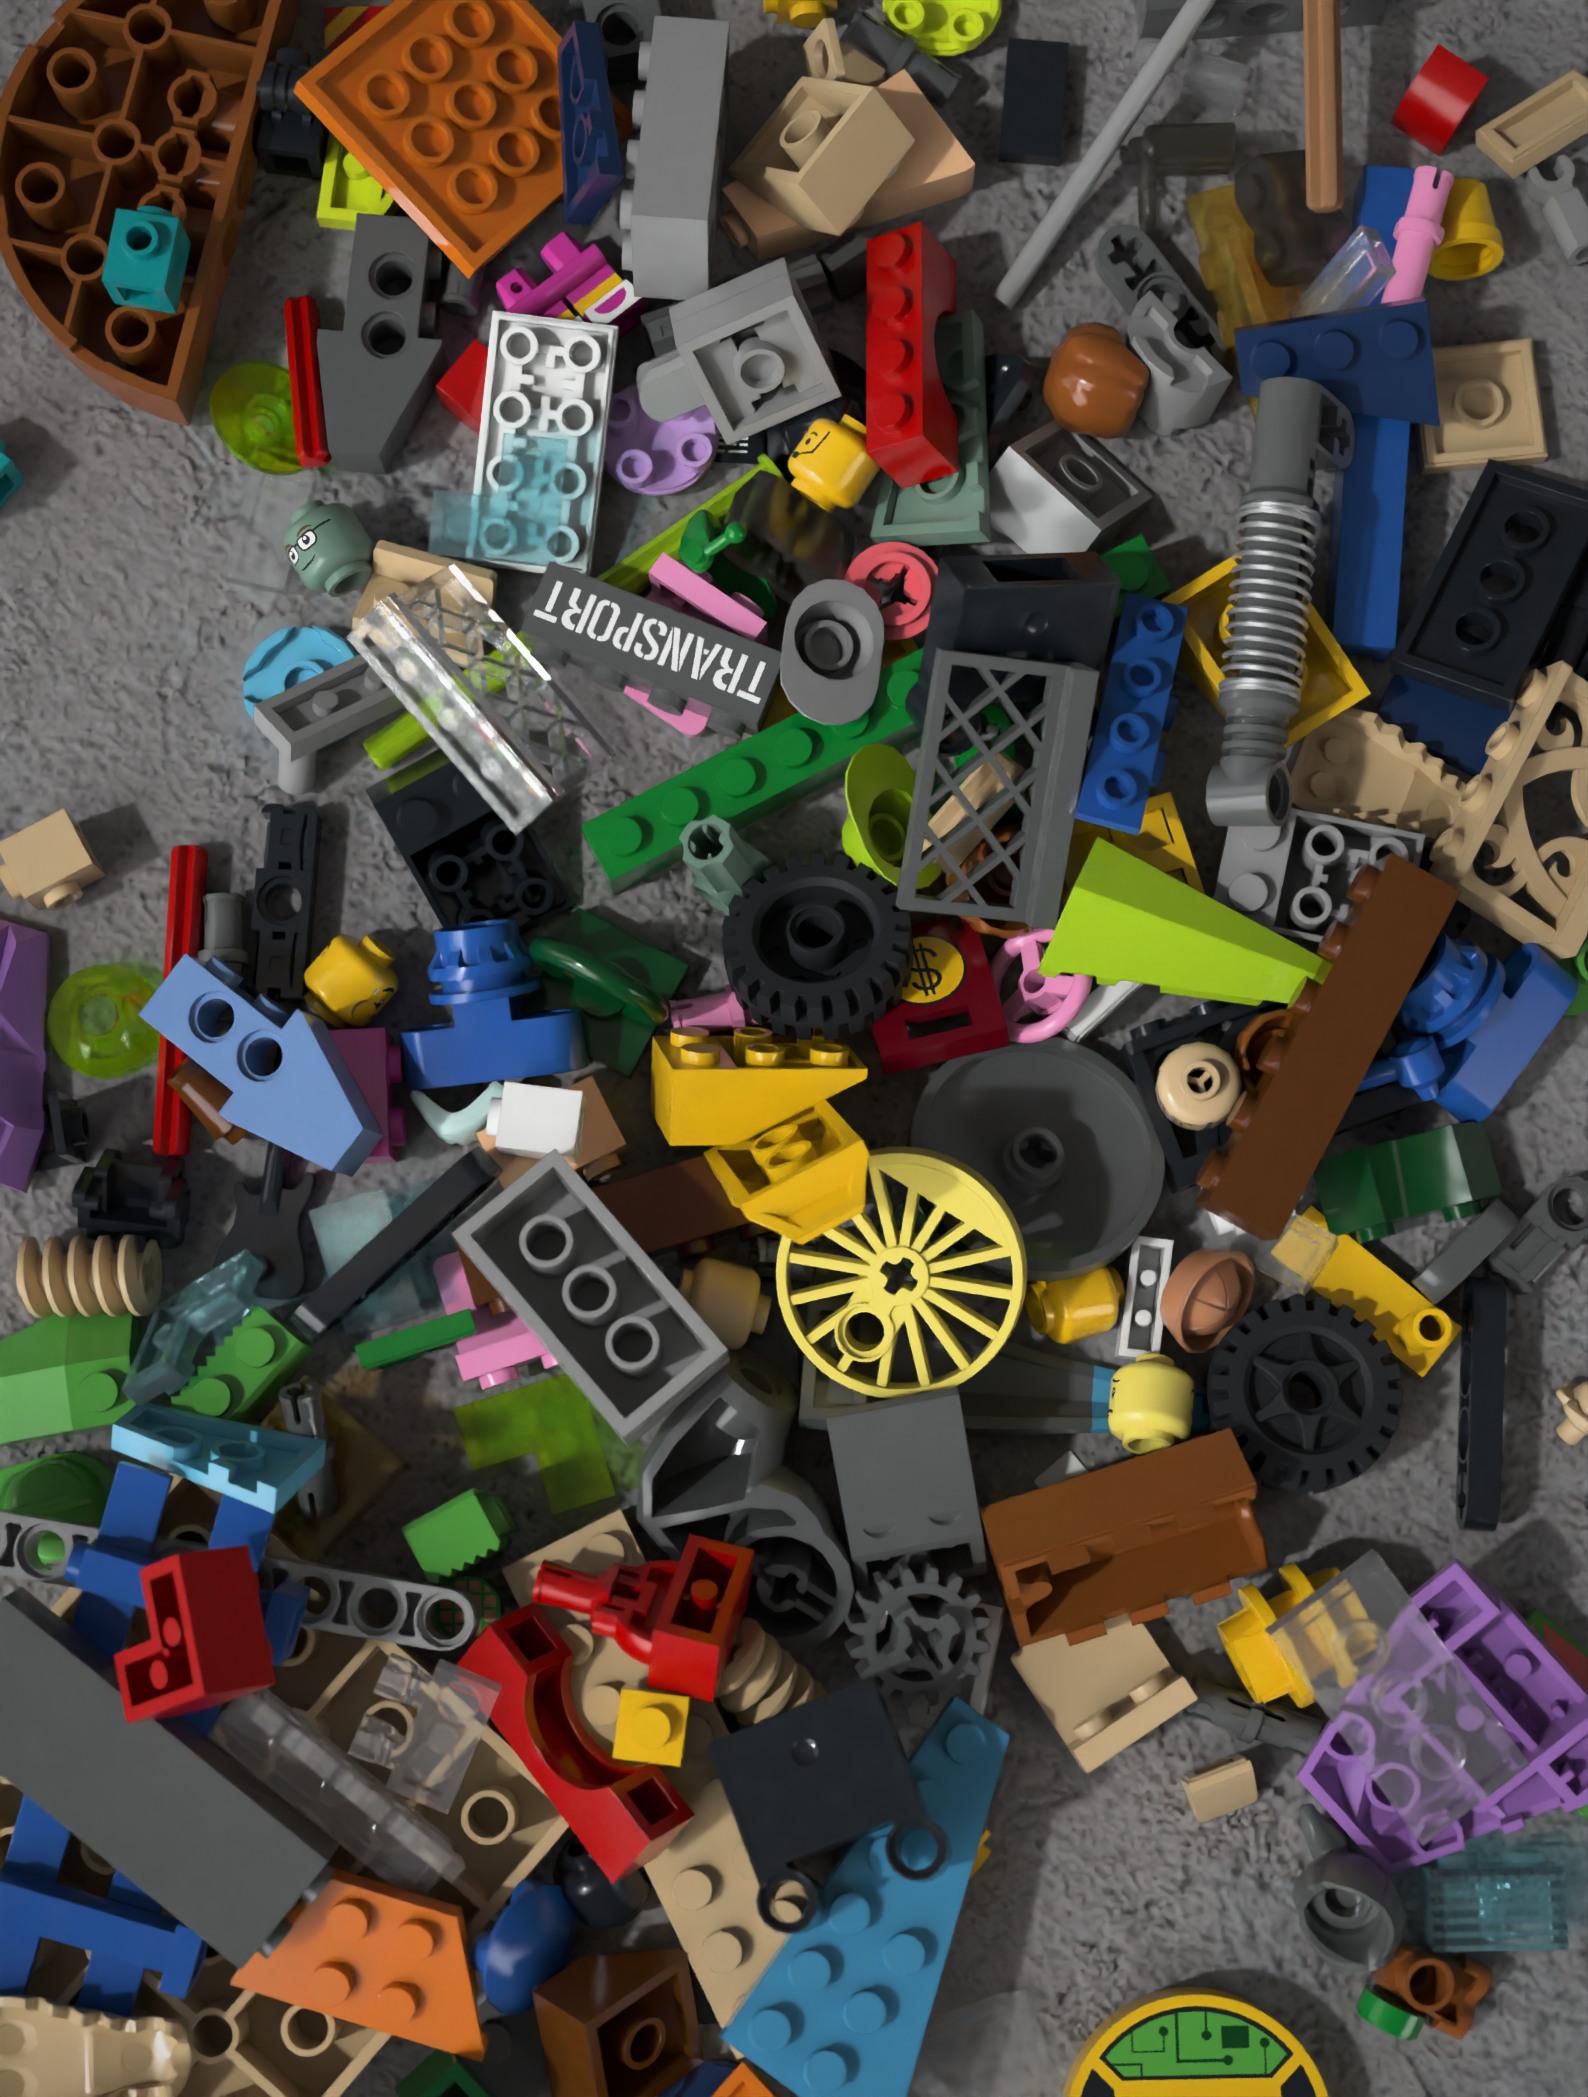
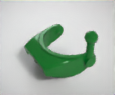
M705 509L699 510L690 518L681 538L678 550L680 558L696 573L707 571L731 594L738 592L748 597L763 610L764 616L762 619L764 621L772 620L777 613L776 597L754 549L745 541L747 536L746 527L737 521L727 525L710 511ZM727 547L731 551V556L724 550V548Z

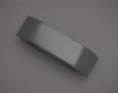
M1497 1197L1482 1208V1214L1472 1217L1411 1280L1434 1305L1456 1288L1520 1222V1219Z

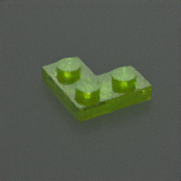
M567 1374L454 1408L472 1471L535 1453L553 1514L617 1495L589 1400Z

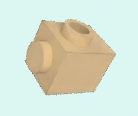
M64 808L0 841V854L5 862L0 865V878L15 901L23 897L38 911L46 907L49 911H54L69 906L81 898L83 895L82 888L106 876L78 821Z

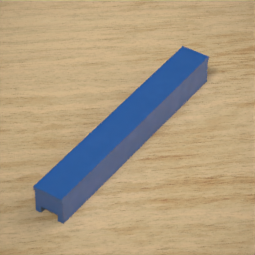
M1364 165L1353 199L1346 309L1381 303L1397 244L1393 232L1396 223L1401 217H1404L1414 182L1415 169L1377 165ZM1351 413L1355 429L1353 458L1347 468L1335 469L1325 624L1345 655L1372 657V662L1384 663L1390 653L1396 648L1410 422Z

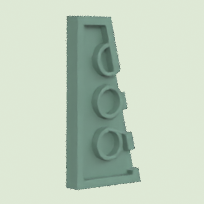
M973 310L957 311L955 314L937 319L934 332V348L938 372L949 403L958 418V473L902 489L884 471L870 538L877 544L902 542L912 546L991 542L984 326Z

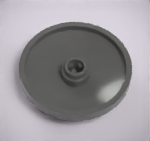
M1055 1036L1035 1043H1018L1009 1040L1010 1046L948 1060L928 1082L915 1107L908 1129L906 1146L929 1149L951 1156L970 1166L994 1186L1007 1203L1019 1226L1027 1258V1280L1059 1281L1079 1277L1104 1267L1127 1250L1139 1236L1155 1210L1163 1187L1165 1172V1154L1136 1085L1118 1067L1097 1052L1081 1044ZM920 1195L919 1206L927 1218L936 1204ZM946 1212L936 1231L942 1236L959 1224L961 1220ZM973 1229L951 1246L960 1253L998 1243ZM1011 1256L977 1263L990 1271L1013 1278Z

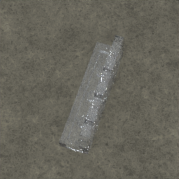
M267 1688L235 1698L207 1730V1736L389 1885L426 1896L442 1876L452 1884L465 1869L460 1848L456 1843Z

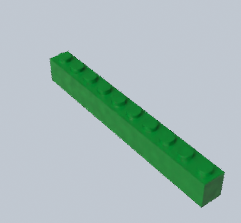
M1142 534L1100 555L1101 559L1122 582L1110 637L1117 632L1123 601L1127 592L1162 600L1169 596L1172 590ZM924 647L880 670L879 685L873 705L859 719L844 725H823L804 717L798 712L580 825L585 842L614 896L682 861L684 849L679 836L691 820H704L714 814L731 824L737 832L845 776L852 756L863 746L882 743L897 749L922 736L905 710V699L909 690L918 681Z

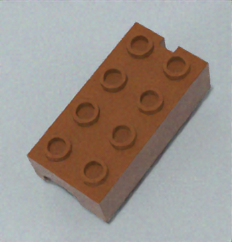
M1231 1428L1206 1436H1198L1184 1443L1143 1456H1135L1124 1462L1080 1476H1073L1064 1481L1018 1496H1010L999 1502L979 1508L986 1541L993 1557L991 1561L999 1592L1020 1647L1064 1633L1069 1646L1107 1635L1104 1624L1105 1620L1128 1614L1132 1626L1160 1618L1170 1614L1167 1600L1189 1593L1195 1606L1233 1594L1229 1580L1270 1567L1265 1535L1257 1520L1252 1504V1499H1256L1255 1494L1258 1493L1256 1481Z

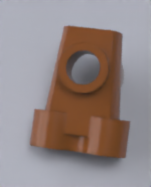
M1401 1940L1395 1951L1393 1961L1385 1968L1376 1970L1375 1982L1405 2000L1415 2009L1428 2014V2021L1431 2027L1459 2040L1468 2033L1472 2025L1475 2006L1487 1992L1491 1984L1493 1971L1490 1965L1465 1953H1459L1455 1958H1451ZM1419 1969L1418 1974L1411 1979L1414 1972Z

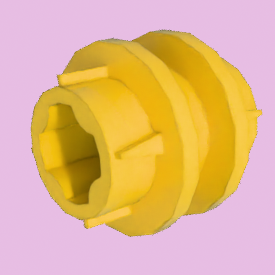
M1290 1562L1278 1568L1285 1592L1266 1601L1254 1584L1249 1583L1239 1588L1238 1594L1243 1609L1217 1624V1630L1237 1674L1257 1704L1269 1702L1288 1693L1298 1707L1304 1708L1314 1703L1313 1692L1308 1678L1327 1669L1339 1686L1345 1687L1354 1682L1355 1672L1351 1661L1375 1647L1376 1637L1358 1597L1337 1567L1326 1568L1305 1577L1296 1564Z

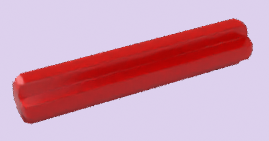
M312 296L290 297L284 303L296 456L299 459V464L305 468L325 467L331 462L332 457L328 450L317 348L318 329H321L319 308L317 307V301Z

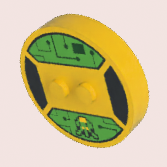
M1187 1986L1149 1993L1123 2005L1109 2015L1092 2032L1075 2057L1068 2073L1062 2097H1328V2093L1320 2073L1306 2050L1284 2025L1270 2013L1255 2003L1232 1993L1206 1987Z

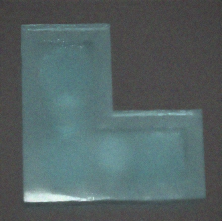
M503 433L497 497L434 490L428 554L547 567L549 561L557 563L569 440Z
M244 1249L159 1303L154 1310L121 1391L138 1406H142L163 1392L171 1395L181 1389L195 1370L192 1360L198 1345L204 1340L209 1331L225 1321L229 1324L237 1322L252 1308L257 1298L254 1290L264 1265L247 1249Z

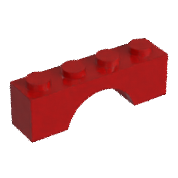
M922 221L867 240L866 453L902 489L958 473V418L944 391L938 372L934 348V332L937 319L957 313L956 260Z
M532 1602L489 1623L454 1669L609 1881L614 1884L656 1859L695 1815L657 1764H628L614 1759L590 1737L576 1712L571 1694L570 1671L574 1653L538 1605Z

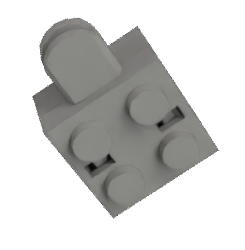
M784 257L670 307L669 313L676 349L641 364L638 367L636 376L642 409L650 418L664 423L706 405L727 446L842 396L832 356Z

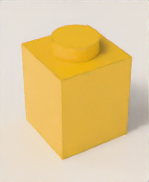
M625 1684L621 1688L612 1758L681 1767L684 1760L691 1697L658 1688Z

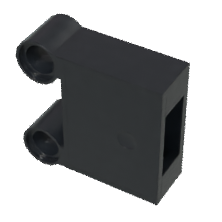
M1096 551L940 558L918 681L909 690L905 699V710L921 735L923 734L936 647L1055 662V660L1079 662L1099 672L1098 690L1122 582ZM952 665L948 694L961 710L989 688V686L975 667ZM989 669L997 681L1008 673L1007 671ZM1026 674L1004 692L1011 701H1022V705L1028 714L1043 702L1047 676ZM996 697V698H995L994 700H992L991 702H1000V701H999V700L997 699V697ZM946 706L943 723L952 717ZM1095 706L1093 707L1088 740L1093 736L1098 716ZM978 713L968 719V722L980 736L982 721ZM959 726L940 741L938 755L945 757L961 755L971 749L973 743Z
M872 1677L707 1744L760 1886L756 1900L758 1913L764 1923L774 1931L794 1935L807 1933L816 1927L824 1916L826 1907L824 1890L815 1878L807 1873L796 1871L795 1865L892 1825L894 1826L887 1835L885 1851L887 1861L900 1876L920 1883L933 1881L944 1874L950 1865L953 1852L951 1840L945 1830L934 1823L930 1817L879 1684ZM925 1830L930 1832L936 1840V1858L925 1869L914 1870L908 1867L902 1859V1843L906 1836L913 1831ZM796 1881L806 1890L809 1904L802 1918L788 1923L778 1915L775 1908V1898L782 1886Z

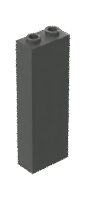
M22 1586L2 1598L0 1601V1775L240 1970L243 1969L256 1951L265 1959H268L294 1926L284 1918L287 1912L299 1898L311 1905L337 1871L327 1863L340 1844L181 1715L127 1724L116 1663Z

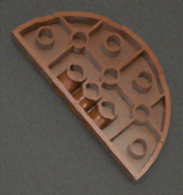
M67 0L53 13L55 21L43 33L35 46L29 43L4 88L0 100V250L6 266L34 316L55 346L69 361L105 391L125 403L158 418L190 426L260 159L256 145L263 109L261 100L256 95V84L258 80L260 81L267 62L276 60V54L280 48L289 47L301 0ZM140 206H154L171 212L175 218L180 219L191 245L177 314L118 305L113 302L101 279L116 208L137 211Z

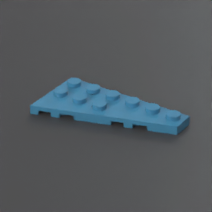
M951 1696L908 1759L932 1821L942 1827L951 1840L953 1851L951 1862L944 1874L933 1881L920 1883L905 1879L896 1873L887 1861L885 1851L887 1835L894 1825L851 1842L821 1885L825 1893L826 1907L824 1916L818 1925L807 1933L788 1934L718 2035L799 2097H907L1010 1736L957 1696ZM917 1830L906 1836L901 1848L902 1859L905 1864L914 1870L925 1869L932 1864L937 1854V1843L930 1832ZM808 1906L806 1907V1909L804 1910V1912L801 1914V1916L799 1917V1919L803 1917V1915H804L805 1912L807 1911Z

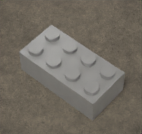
M655 15L652 42L641 41L639 49L638 78L639 80L647 81L646 85L642 84L641 90H635L633 97L632 128L640 129L641 132L636 133L635 140L629 139L627 145L626 178L635 179V181H631L629 190H622L620 229L631 230V232L624 231L622 270L633 271L634 297L688 300L710 290L730 108V21Z
M556 1148L451 1233L463 1252L628 1448L730 1362L728 1349Z

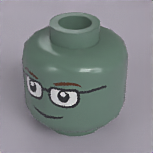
M313 500L304 504L292 514L290 520L293 524L284 535L283 549L308 589L316 593L328 592L331 597H339L354 591L372 575V568L370 566L373 563L375 543L350 506L344 503H329L325 505L322 500Z

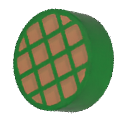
M469 1575L456 1578L446 1584L468 1591L477 1600L481 1609L480 1626L469 1642H474L489 1623L502 1617L503 1604L501 1596L496 1587L488 1580L479 1576ZM439 1600L435 1607L438 1624L449 1637H456L462 1631L465 1623L463 1610L452 1600Z
M1370 1984L1364 1986L1355 2006L1357 2013L1372 2025L1391 2035L1409 2041L1418 2038L1427 2018L1424 2012L1415 2009L1392 1992Z

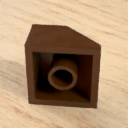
M678 1948L583 1956L532 1991L552 2097H657L704 2063L687 1954Z

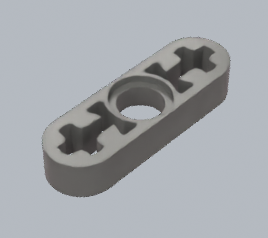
M1118 225L1109 229L1100 239L1095 258V267L1101 280L1127 314L1131 315L1137 302L1149 290L1152 292L1161 290L1170 293L1178 305V310L1174 314L1179 320L1174 329V335L1178 342L1188 347L1187 340L1178 330L1185 319L1188 318L1191 322L1187 324L1185 330L1186 337L1195 347H1200L1204 344L1210 347L1209 353L1222 366L1227 351L1226 339L1223 333L1149 236L1140 228L1132 225ZM1114 247H1118L1124 253L1131 249L1136 251L1133 266L1143 280L1135 290L1130 289L1133 287L1136 274L1131 267L1124 261L1116 265L1112 263ZM1150 271L1154 272L1153 274L1147 276V274Z

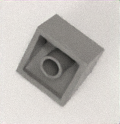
M1056 420L1009 445L989 472L991 527L997 532L1009 536L1027 554L1096 551L1099 555L1153 498L1149 492L1086 435L1071 433L1056 423Z

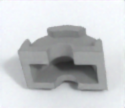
M1149 290L1135 305L1121 334L1126 337V347L1147 366L1150 374L1148 385L1136 415L1143 419L1147 427L1154 433L1161 436H1171L1179 429H1190L1207 423L1233 377L1204 347L1191 349L1178 342L1174 335V329L1179 320Z

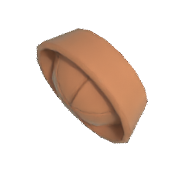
M1204 1247L1191 1252L1172 1272L1162 1293L1160 1313L1164 1325L1187 1353L1203 1354L1215 1349L1228 1330L1246 1315L1253 1299L1256 1281L1252 1261L1244 1253Z

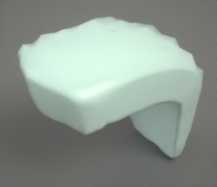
M505 1080L492 1081L489 1087L468 1107L454 1113L444 1110L419 1090H412L409 1095L414 1106L440 1139L451 1145L457 1143L465 1146L474 1141H479L476 1133L486 1129L491 1098H502Z

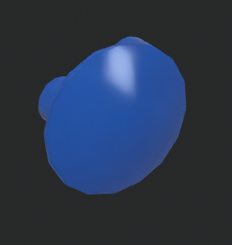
M530 1877L521 1880L512 1893L510 1905L503 1911L493 1930L481 1934L473 1945L470 1955L471 1966L474 1970L482 1973V1985L488 2003L504 2015L522 2014L534 2007L532 1991L564 1970L569 1961L576 1937V1914L564 1898L561 1886L558 1884H546Z

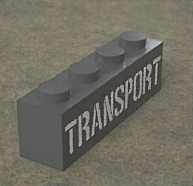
M549 561L520 629L526 646L532 648L530 655L536 660L557 669H565L567 663L588 670L590 671L589 679L615 692L623 693L625 687L628 686L649 695L648 703L673 715L682 716L685 709L708 718L706 725L712 730L734 739H741L743 733L753 736L762 731L781 685L780 651L552 561Z

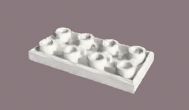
M492 311L466 563L545 573L549 561H552L591 577L619 334L618 326Z

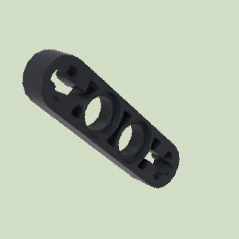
M477 1146L469 1151L308 1297L293 1313L290 1320L312 1344L322 1340L483 1194L500 1176L503 1169L481 1146Z
M1468 1276L1464 1285L1462 1299L1456 1519L1460 1530L1494 1532L1499 1521L1501 1503L1506 1287L1502 1278Z

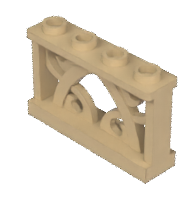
M1563 660L1539 670L1532 669L1529 671L1515 700L1517 704L1508 721L1501 724L1487 742L1485 753L1489 757L1481 773L1467 783L1458 798L1457 805L1461 808V811L1452 828L1447 829L1432 847L1429 859L1433 864L1428 872L1460 890L1461 893L1457 898L1458 901L1521 943L1537 944L1555 961L1577 956L1588 934V682L1572 671L1573 667ZM1561 702L1577 713L1582 728L1579 747H1572L1574 743V730L1566 717L1559 719L1560 731L1558 735H1553L1546 729L1545 722L1555 703ZM1532 747L1539 753L1527 758ZM1573 771L1571 777V798L1578 817L1587 829L1582 838L1571 836L1559 837L1547 841L1535 849L1525 818L1523 786L1544 775ZM1496 816H1497V823H1498V824H1493V822H1494V820H1495V818H1496ZM1483 842L1488 843L1494 851L1493 861L1489 865L1484 866L1485 868L1498 869L1511 864L1514 874L1502 885L1490 886L1479 879L1474 872L1472 863ZM1555 852L1563 853L1569 860V864L1562 876L1557 871V862L1551 863L1546 869L1542 865ZM1523 887L1533 903L1543 913L1541 918H1537L1508 897Z

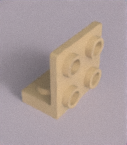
M1128 1614L1105 1620L1104 1624L1107 1635L1069 1646L1064 1633L1024 1647L1022 1646L1010 1655V1661L1080 1768L1087 1774L1198 1699L1184 1676L1175 1673L1144 1624L1132 1626Z

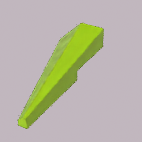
M1097 836L1073 886L1037 973L1051 978H1056L1060 972L1097 977V984L1115 986L1120 980L1160 986V993L1259 1006L1263 1000L1288 1004L1305 976L1311 979L1314 978L1323 958Z

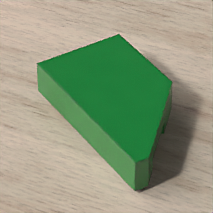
M469 1308L355 1345L354 1347L361 1368L370 1372H376L434 1353L445 1348L444 1345L471 1337L475 1335L477 1327L472 1311Z

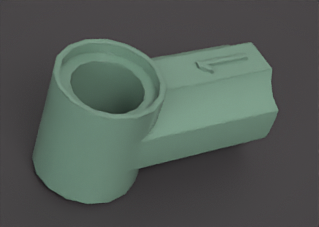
M714 814L704 820H691L679 836L684 849L682 859L696 876L691 884L692 889L704 900L729 915V903L734 895L743 897L742 885L750 877L762 883L761 869L772 864L761 852L743 841L731 824Z

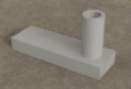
M383 643L254 705V724L279 749L278 784L280 788L292 795H303L310 792L316 784L318 749L431 694L446 683L447 668L434 656Z

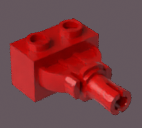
M690 1534L680 1561L659 1560L644 1563L637 1567L614 1562L613 1565L609 1566L608 1570L603 1569L600 1574L566 1567L544 1559L541 1564V1570H538L535 1579L532 1601L538 1604L557 1606L591 1615L590 1622H592L593 1634L615 1639L618 1646L627 1655L643 1664L649 1665L647 1686L713 1703L748 1605L755 1550Z

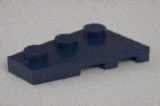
M574 20L557 47L564 220L566 224L589 225L602 206L609 203L612 192L624 177L607 78L608 55L606 49L602 48L598 23Z
M1425 296L1234 328L1241 389L1244 396L1258 398L1261 382L1269 378H1305L1322 385L1341 401L1350 413L1440 427L1428 308Z

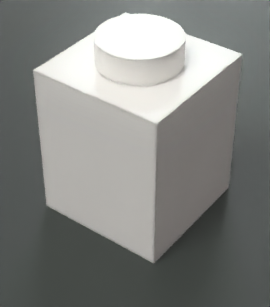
M504 1081L502 1098H491L486 1134L487 1136L496 1137L495 1147L504 1155L542 1159L556 1148L568 1163L578 1164L587 1099L583 1091Z

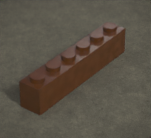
M1394 853L1376 861L1374 865L1366 862L1361 867L1347 892V897L1354 900L1346 918L1343 922L1338 919L1334 920L1318 946L1317 954L1324 957L1313 979L1308 976L1302 979L1288 1003L1287 1011L1293 1013L1294 1016L1283 1037L1275 1033L1259 1057L1256 1068L1264 1073L1254 1092L1251 1094L1244 1091L1227 1118L1226 1126L1232 1128L1233 1131L1222 1152L1213 1149L1199 1170L1195 1183L1203 1188L1195 1204L1262 1241L1280 1238L1460 895V890Z
M705 1155L591 1189L651 1260L654 1257L677 1251L679 1260L704 1255L716 1250L713 1239L736 1232L739 1233L741 1242L753 1240L756 1235L766 1236L775 1232L748 1220L739 1207L732 1206ZM456 1242L474 1306L477 1310L490 1306L492 1317L514 1312Z

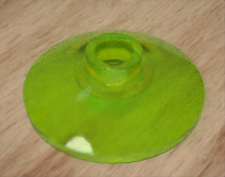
M252 360L237 363L224 371L213 386L209 407L214 428L227 449L246 465L271 475H293L308 469L299 464V459L296 456L289 370L270 362Z

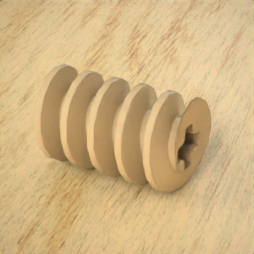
M109 1235L98 1236L93 1254H91L89 1243L85 1236L73 1237L68 1254H66L64 1242L60 1236L48 1237L45 1242L43 1255L36 1237H24L20 1243L16 1271L17 1290L23 1305L36 1318L50 1317L54 1312L60 1317H74L78 1312L85 1317L100 1316L103 1312H106L111 1317L124 1316L128 1311L135 1316H148L156 1309L161 1297L163 1283L161 1253L156 1240L151 1239L146 1244L144 1253H140L138 1240L135 1235L123 1236L118 1253H115L113 1240Z
M749 1617L743 1618L715 1696L719 1697L721 1705L725 1710L732 1713L736 1712L738 1722L742 1726H752L829 1694L825 1686L814 1680L804 1666L796 1663L789 1651L781 1648L772 1635L764 1632L757 1620Z

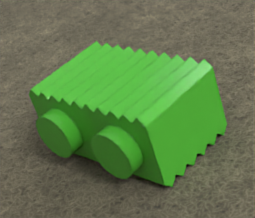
M252 1306L251 1316L242 1317V1326H233V1336H224L225 1346H215L216 1356H206L207 1366H198V1376H189V1386H180V1396H171V1406L178 1410L248 1424L313 1351L314 1347L273 1311L261 1306Z
M473 1488L403 1526L401 1529L428 1581L442 1584L452 1581L456 1576L464 1575L465 1570L475 1569L479 1563H486L488 1557L498 1556L502 1550H510L512 1540L509 1533L517 1530L518 1527L500 1495L494 1496L492 1494L488 1496L485 1490Z

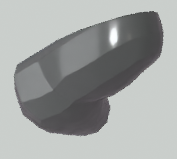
M745 1346L738 1350L727 1348L730 1362L664 1418L639 1463L636 1520L673 1561H680L690 1534L755 1550L748 1605L743 1618L749 1617L757 1620L764 1632L772 1635L777 1640L779 1646L787 1651L808 1649L831 1637L849 1613L856 1586L852 1558L834 1525L830 1508L814 1484L783 1464L786 1442L800 1401L792 1381L774 1363L756 1351Z

